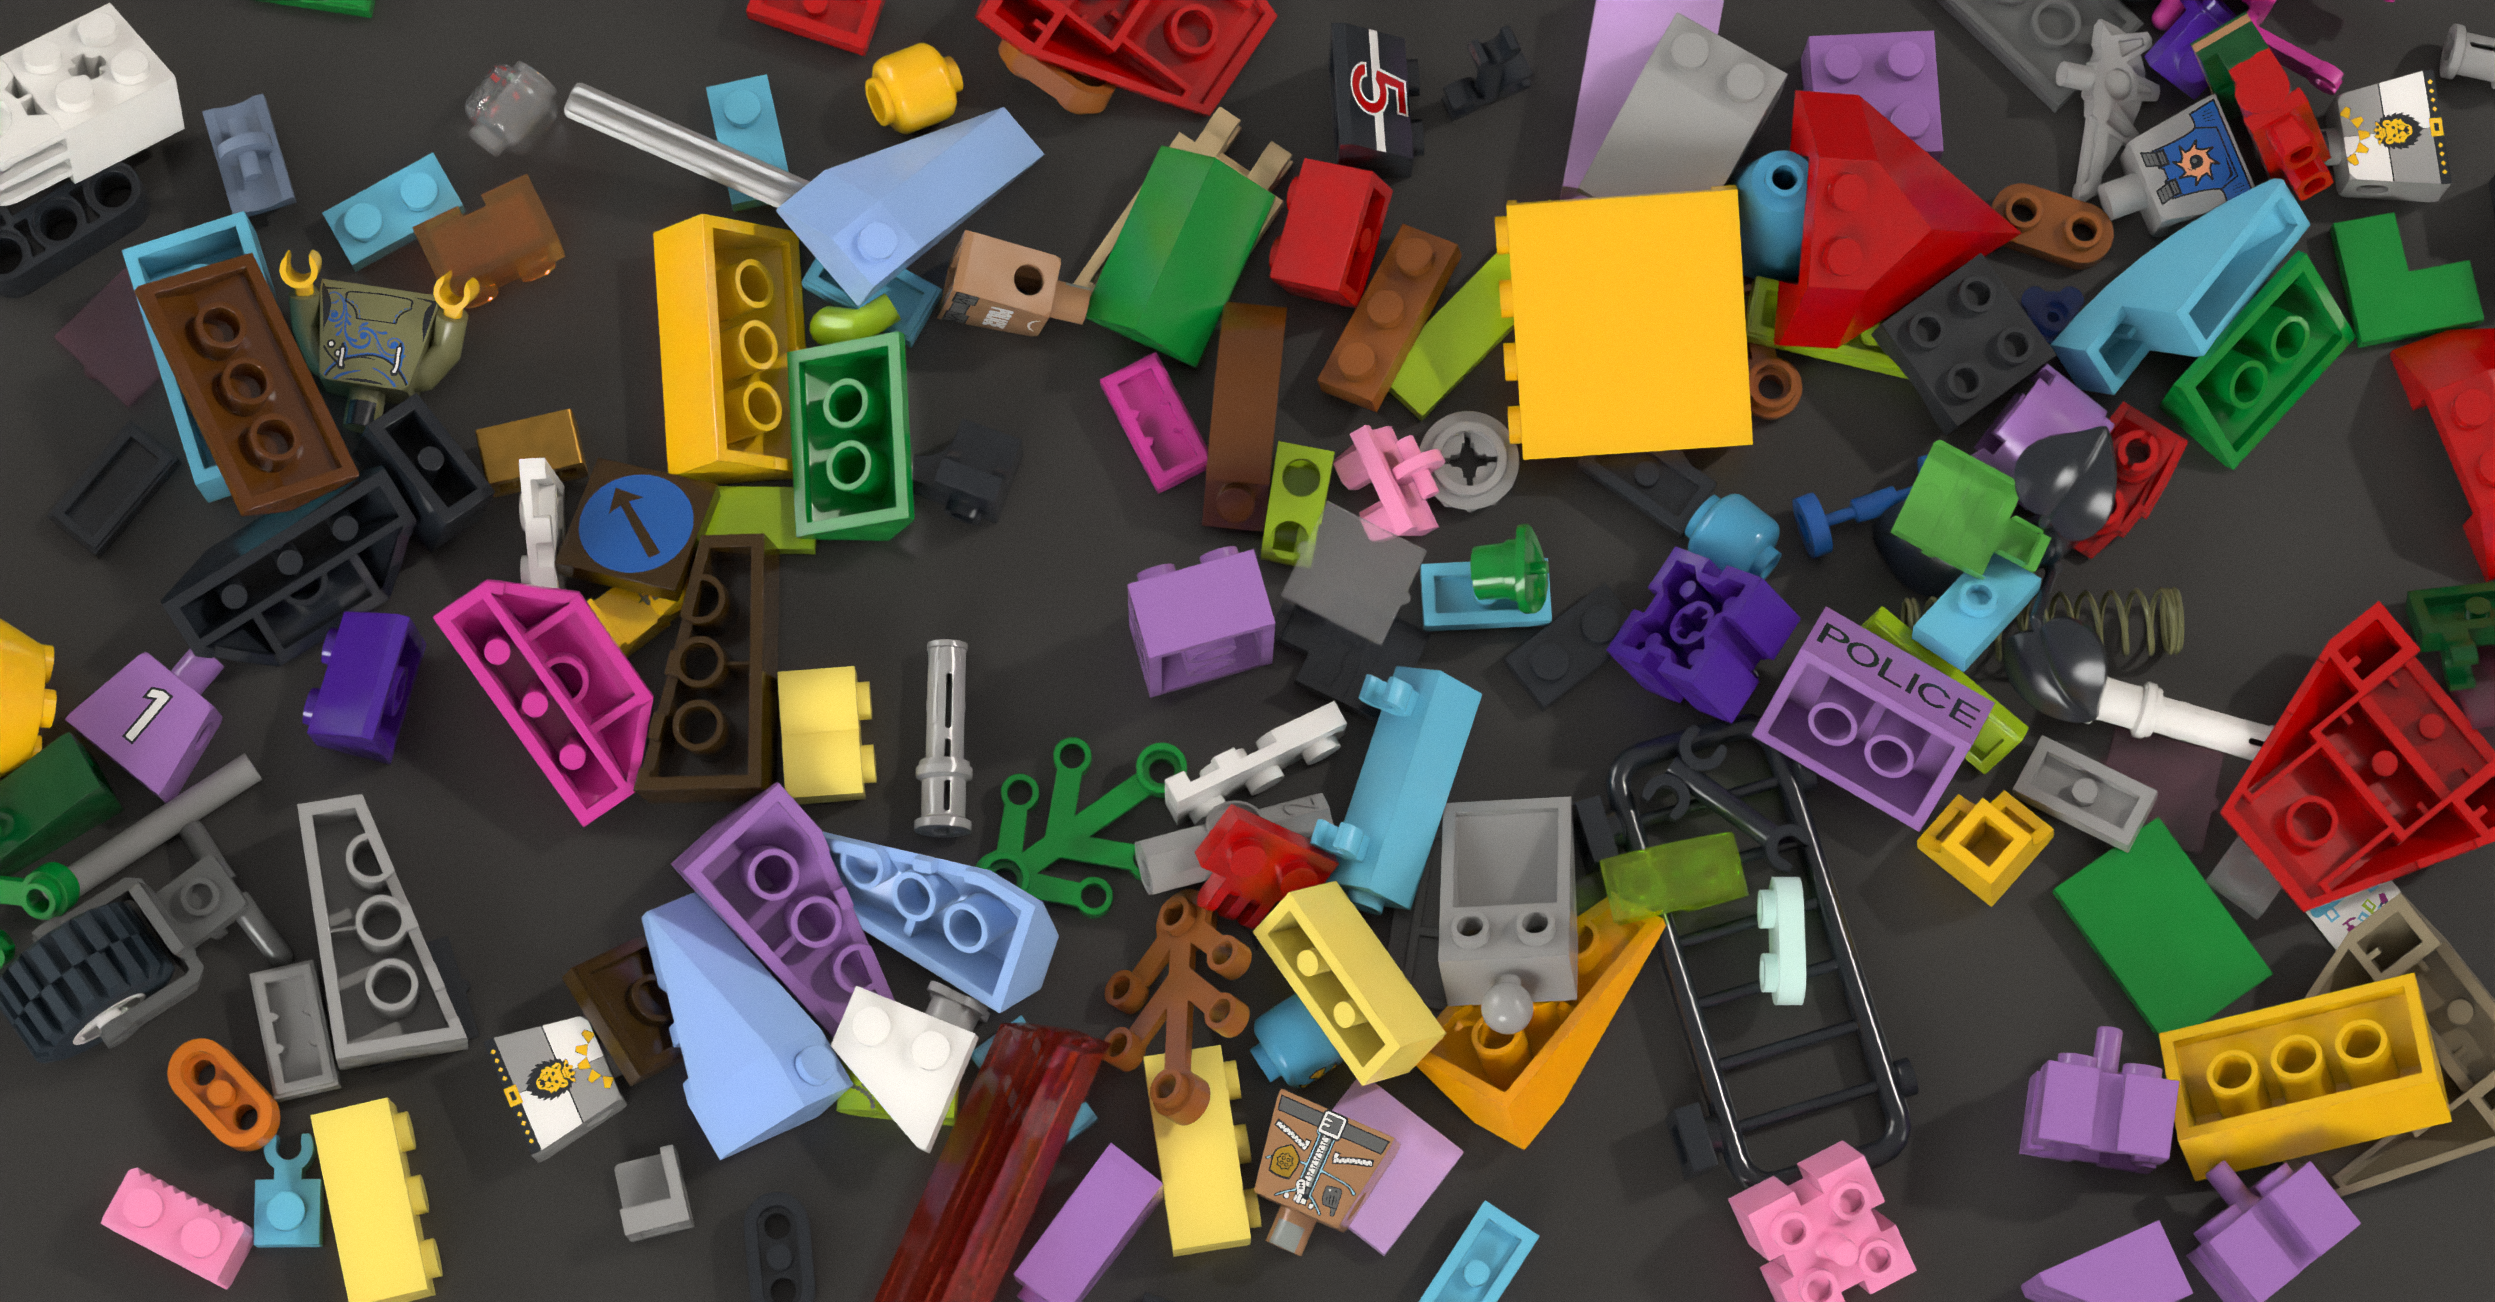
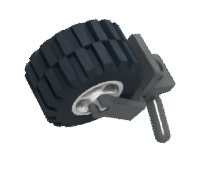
M200 821L187 823L179 832L182 841L196 864L157 893L150 886L146 885L142 878H123L62 917H54L32 932L34 936L32 941L34 943L21 953L0 977V1010L36 1061L39 1063H49L71 1058L102 1041L111 1049L131 1037L140 1026L196 992L203 976L204 966L196 956L195 948L210 937L220 940L229 933L226 927L236 921L272 966L277 968L291 963L293 959L291 947L261 911L247 891L242 893L234 882L237 876ZM127 900L135 902L177 965L184 971V976L168 985L175 971L173 964L128 902H123Z

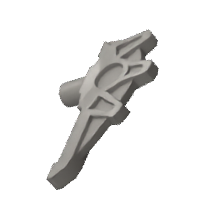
M2098 19L2094 25L2091 43L2093 53L2086 66L2063 61L2058 66L2056 72L2057 85L2082 90L2081 97L2084 100V117L2086 120L2077 179L2073 187L2072 198L2083 202L2097 195L2102 175L2122 145L2126 147L2127 143L2139 136V132L2133 124L2141 103L2157 101L2160 95V85L2145 78V68L2141 57L2143 52L2152 47V38L2149 33L2126 34L2117 26L2103 19Z

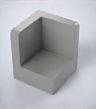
M673 1144L660 1147L661 1154L620 1163L615 1166L614 1171L623 1207L620 1210L625 1236L631 1242L695 1227L679 1154Z

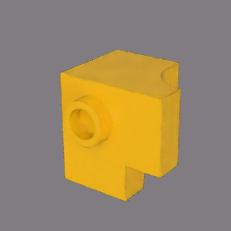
M2005 790L1991 803L1982 798L1977 804H1974L1958 794L1917 840V847L1992 907L2053 839L2054 829Z

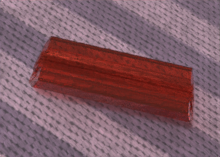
M1025 1022L1000 1024L874 1302L995 1301L1112 1043L1099 1038H1093L1075 1029Z

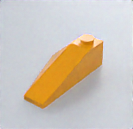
M1614 893L1610 894L1577 917V1000L1533 1002V1016L1529 1024L1523 1030L1514 1034H1501L1492 1030L1483 1019L1481 1005H1447L1436 1018L1447 1034L1416 1066L1474 1123L1525 1150L1564 1103L1665 929L1664 919Z

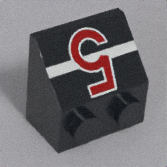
M1344 22L1331 23L1328 69L1335 164L1373 171L1381 179L1411 177L1414 157L1424 156L1422 119H1411L1409 97L1420 96L1418 59H1406L1405 38Z

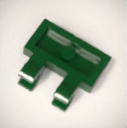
M2495 582L2407 591L2405 610L2421 652L2440 650L2444 679L2450 691L2475 688L2476 681L2471 665L2478 664L2479 662L2476 646L2495 644Z

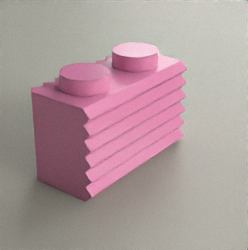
M138 1167L127 1172L101 1221V1224L226 1290L233 1283L254 1244V1229L244 1222H239L231 1215L228 1216L219 1209L216 1210L209 1204L203 1203L196 1197L193 1198L186 1192L180 1191L173 1185L170 1186L163 1180L157 1179L150 1173L147 1174Z

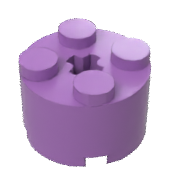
M2048 363L2042 365L2029 378L2035 384L2027 395L2016 393L1975 445L1974 448L1978 451L1971 455L2013 479L2019 456L2029 445L2038 439L2054 434L2083 431L2098 426H2107L2111 432L2115 425L2105 417L2107 410ZM2018 500L2017 503H2018L2020 506H2022L2025 510H2028L2027 508L2024 507V505L2021 503V501Z

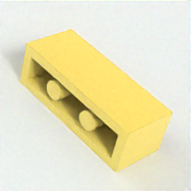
M1337 881L1289 892L1253 931V934L1362 1086L1409 1073L1447 1034Z
M1221 1045L1192 1049L1191 1071L1209 1084L1210 1101L1207 1109L1197 1121L1181 1126L1158 1113L1150 1096V1087L1154 1078L1164 1070L1165 1053L1144 1056L1145 1077L1173 1257L1250 1245V1228L1262 1227L1258 1197L1257 1193L1254 1192L1255 1188L1243 1190L1240 1164L1251 1163V1153L1246 1124L1233 1126L1230 1100L1241 1099L1236 1060L1223 1062Z
M387 1097L310 1115L348 1301L409 1302L436 1295L433 1278L443 1275L442 1265L435 1239L424 1240L419 1215L429 1213V1203L421 1174L415 1176L410 1174L406 1151L415 1150L416 1142L408 1111L398 1113L396 1105Z

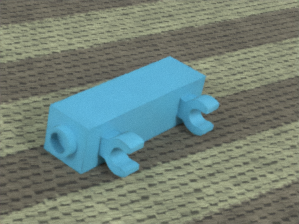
M1396 666L1393 677H1389L1388 683L1373 675H1366L1359 699L1370 706L1381 709L1371 743L1344 822H1341L1340 826L1337 827L1323 819H1318L1310 841L1311 845L1334 854L1339 862V865L1325 883L1337 881L1343 891L1347 893L1348 898L1356 909L1363 912L1381 915L1384 906L1411 910L1482 697L1480 692L1440 670Z

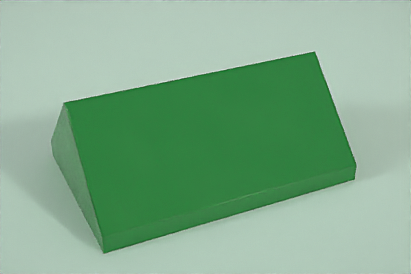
M1161 145L1090 296L1085 318L1197 368L1222 316L1224 304L1229 301L1276 200V196L1215 157Z
M2298 250L2216 338L2205 355L2199 356L2173 384L2158 406L2159 409L2218 461L2232 470L2238 466L2356 338L2355 333L2306 253Z
M897 331L787 352L796 537L811 540L889 541L915 520L905 334Z

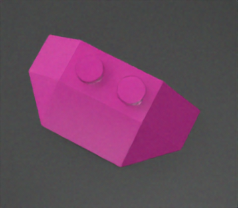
M486 579L433 615V619L583 827L635 793L633 789L638 770L642 764L654 695L580 591Z

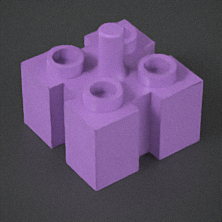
M2100 1026L2097 1028L2093 1057L2077 1053H2059L2058 1061L2048 1060L2041 1067V1071H2036L2029 1078L2019 1154L2068 1162L2076 1160L2094 1163L2099 1167L2149 1174L2156 1169V1165L2163 1164L2170 1157L2179 1081L2163 1079V1070L2161 1068L2145 1064L2126 1063L2123 1064L2122 1072H2118L2123 1031L2115 1027Z
M2221 1161L2208 1171L2205 1177L2229 1207L2219 1212L2193 1233L2201 1244L2186 1256L2223 1302H2264L2315 1259L2322 1256L2358 1227L2361 1222L2311 1161L2296 1171H2293L2285 1162L2249 1189L2228 1163Z

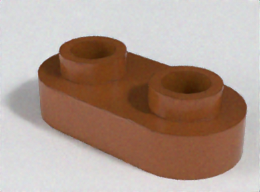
M1004 39L999 44V54L1006 63L1007 68L1014 75L1029 80L1056 98L1064 109L1074 114L1084 115L1102 112L1116 89L1114 85L1025 56Z
M2025 183L2010 185L1998 193L1991 205L1996 212L2022 233L2004 244V247L2067 268L2084 270L2094 267L2104 259L2113 242V225L2108 215L2102 209L2090 203ZM2016 205L2027 206L2033 213V219L2028 222L2017 220L2012 213V208ZM2077 224L2088 226L2093 233V239L2089 241L2078 240L2073 235L2072 227Z

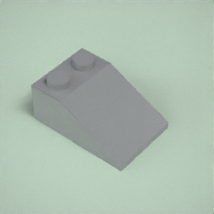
M1677 12L1644 66L1581 181L1577 192L1588 198L1711 190V186L1728 185L1779 100L1788 74Z

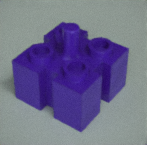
M1675 546L1648 587L1655 595L1654 599L1645 612L1633 609L1606 651L1645 690L1677 703H1681L1683 698H1685L1696 710L1732 724L1760 682L1759 674L1755 667L1760 660L1771 659L1774 661L1801 618L1762 577L1728 565L1722 572L1709 558Z

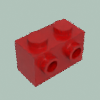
M1304 158L1300 175L1292 180L1288 189L1287 209L1289 212L1282 235H1279L1274 240L1270 250L1269 266L1271 273L1269 277L1290 295L1357 308L1362 299L1393 189L1373 171Z

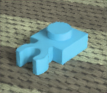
M309 1133L302 1134L301 1151L297 1157L291 1160L281 1157L279 1152L280 1137L278 1135H275L264 1146L265 1158L274 1168V1179L255 1180L254 1245L258 1248L323 1247L324 1181L321 1179H305L306 1170L312 1166L317 1155L316 1141Z

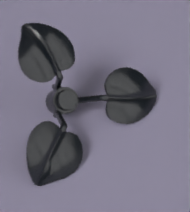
M2098 426L2078 432L2054 434L2038 439L2021 453L2014 470L2015 489L2019 500L2025 508L2036 513L2027 522L2044 530L2043 534L2051 537V540L2038 565V568H2044L2045 575L2030 615L2032 630L2017 632L2006 641L2003 658L2005 671L2014 690L2029 705L2048 716L2069 722L2087 723L2099 716L2100 701L2108 675L2107 655L2101 639L2087 624L2073 617L2059 616L2051 619L2044 625L2043 615L2056 577L2063 571L2060 559L2075 548L2079 541L2089 538L2101 530L2112 513L2116 496L2117 464L2111 434L2107 426ZM1906 499L1885 510L1876 520L1872 528L1873 539L1893 573L1904 585L1925 596L1941 597L1964 572L1937 557H1928L1921 553L1922 549L1891 533Z

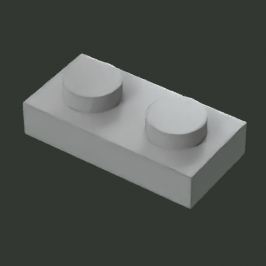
M2043 735L2012 789L2014 798L2127 853L2131 849L2158 797L2157 790Z

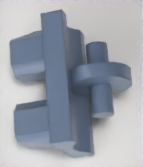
M263 93L232 106L202 111L232 214L244 211L247 217L297 203L268 104Z

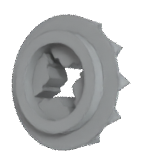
M1461 411L1447 415L1431 426L1425 434L1419 449L1421 453L1439 449L1445 459V463H1449L1450 460L1460 458L1461 450L1464 448V438H1469L1470 448H1473L1475 458L1485 459L1488 462L1487 466L1477 467L1471 486L1467 485V479L1463 478L1462 469L1451 467V464H1444L1438 470L1431 473L1439 489V493L1434 497L1440 500L1444 507L1464 509L1471 513L1480 508L1496 505L1513 487L1519 469V452L1516 444H1510L1509 430L1497 419L1480 412Z

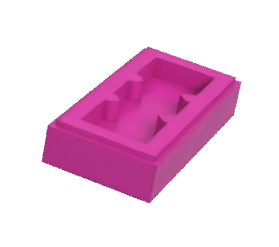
M1157 352L1100 379L1102 390L1158 494L1206 470L1208 448Z

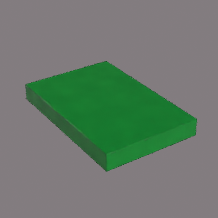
M2159 817L2141 828L2128 853L2114 847L2052 891L2159 1041L2160 1033L2204 1023L2273 974Z

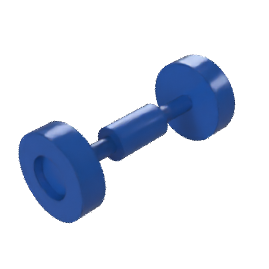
M1928 454L1918 457V473L1920 472ZM1893 486L1851 499L1850 507L1824 514L1822 506L1813 492L1793 498L1792 505L1795 521L1808 554L1814 559L1832 553L1833 542L1829 529L1830 526L1854 518L1859 524L1880 517L1885 510L1907 499L1913 486L1898 491Z

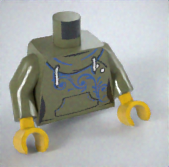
M288 250L280 263L279 271L283 281L292 287L288 292L293 336L309 371L320 377L326 391L333 395L347 397L342 427L363 434L369 423L383 415L385 402L400 404L415 393L420 396L421 392L433 390L460 361L468 322V313L464 310V307L474 300L480 291L479 282L474 277L466 282L464 297H458L450 289L452 270H449L436 281L433 295L323 278L319 289L313 285V282L322 268L321 255L317 251L311 250L309 254L311 272L302 274L295 271L291 265V251Z

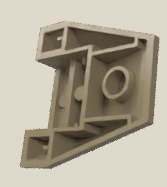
M2402 892L2348 932L2304 999L2415 973L2441 1067L2452 1122L2282 1161L2283 1163L2286 1162L2293 1171L2311 1161L2339 1197L2495 1146V999L2447 939Z

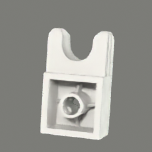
M111 3L0 56V206L18 203L68 177L76 184L185 129L174 74Z

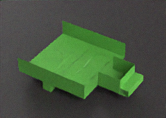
M1942 440L1933 443L1891 530V533L1922 549L1921 553L1930 558L1937 557L1976 579L1986 578L1982 575L1993 552L2032 573L2036 572L2051 540V537L2043 534L2044 530L2018 516L2010 518L2019 500L2012 477Z

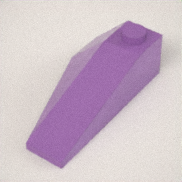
M776 782L718 820L673 861L671 865L834 1039L856 986L893 1001L895 1000L875 953L868 944L853 909L854 904L848 890L840 879L822 830L788 792Z

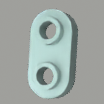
M1772 877L1769 890H1759L1757 899L1759 928L1769 929V953H1762L1760 957V988L1762 992L1772 993L1774 1005H1802L1806 991V948L1802 882L1800 877Z

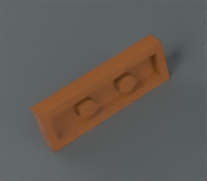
M1402 224L1317 379L1322 392L1377 413L1462 257L1458 244Z

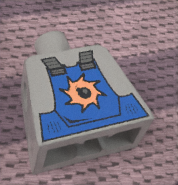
M2214 94L2186 108L2127 143L2120 156V164L2125 176L2099 185L2098 196L2101 206L2110 220L2140 210L2152 237L2173 235L2212 209L2254 188L2255 185L2217 96Z

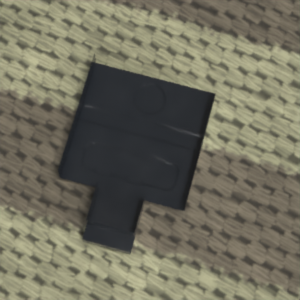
M1338 590V595L1325 621L1324 617L1297 604L1293 606L1286 602H1283L1275 619L1274 640L1307 656L1297 679L1294 680V684L1331 702L1335 701L1340 706V709L1350 714L1354 712L1375 723L1378 722L1381 709L1370 706L1359 699L1366 675H1373L1388 683L1389 677H1393L1396 666L1415 668L1430 638V632Z

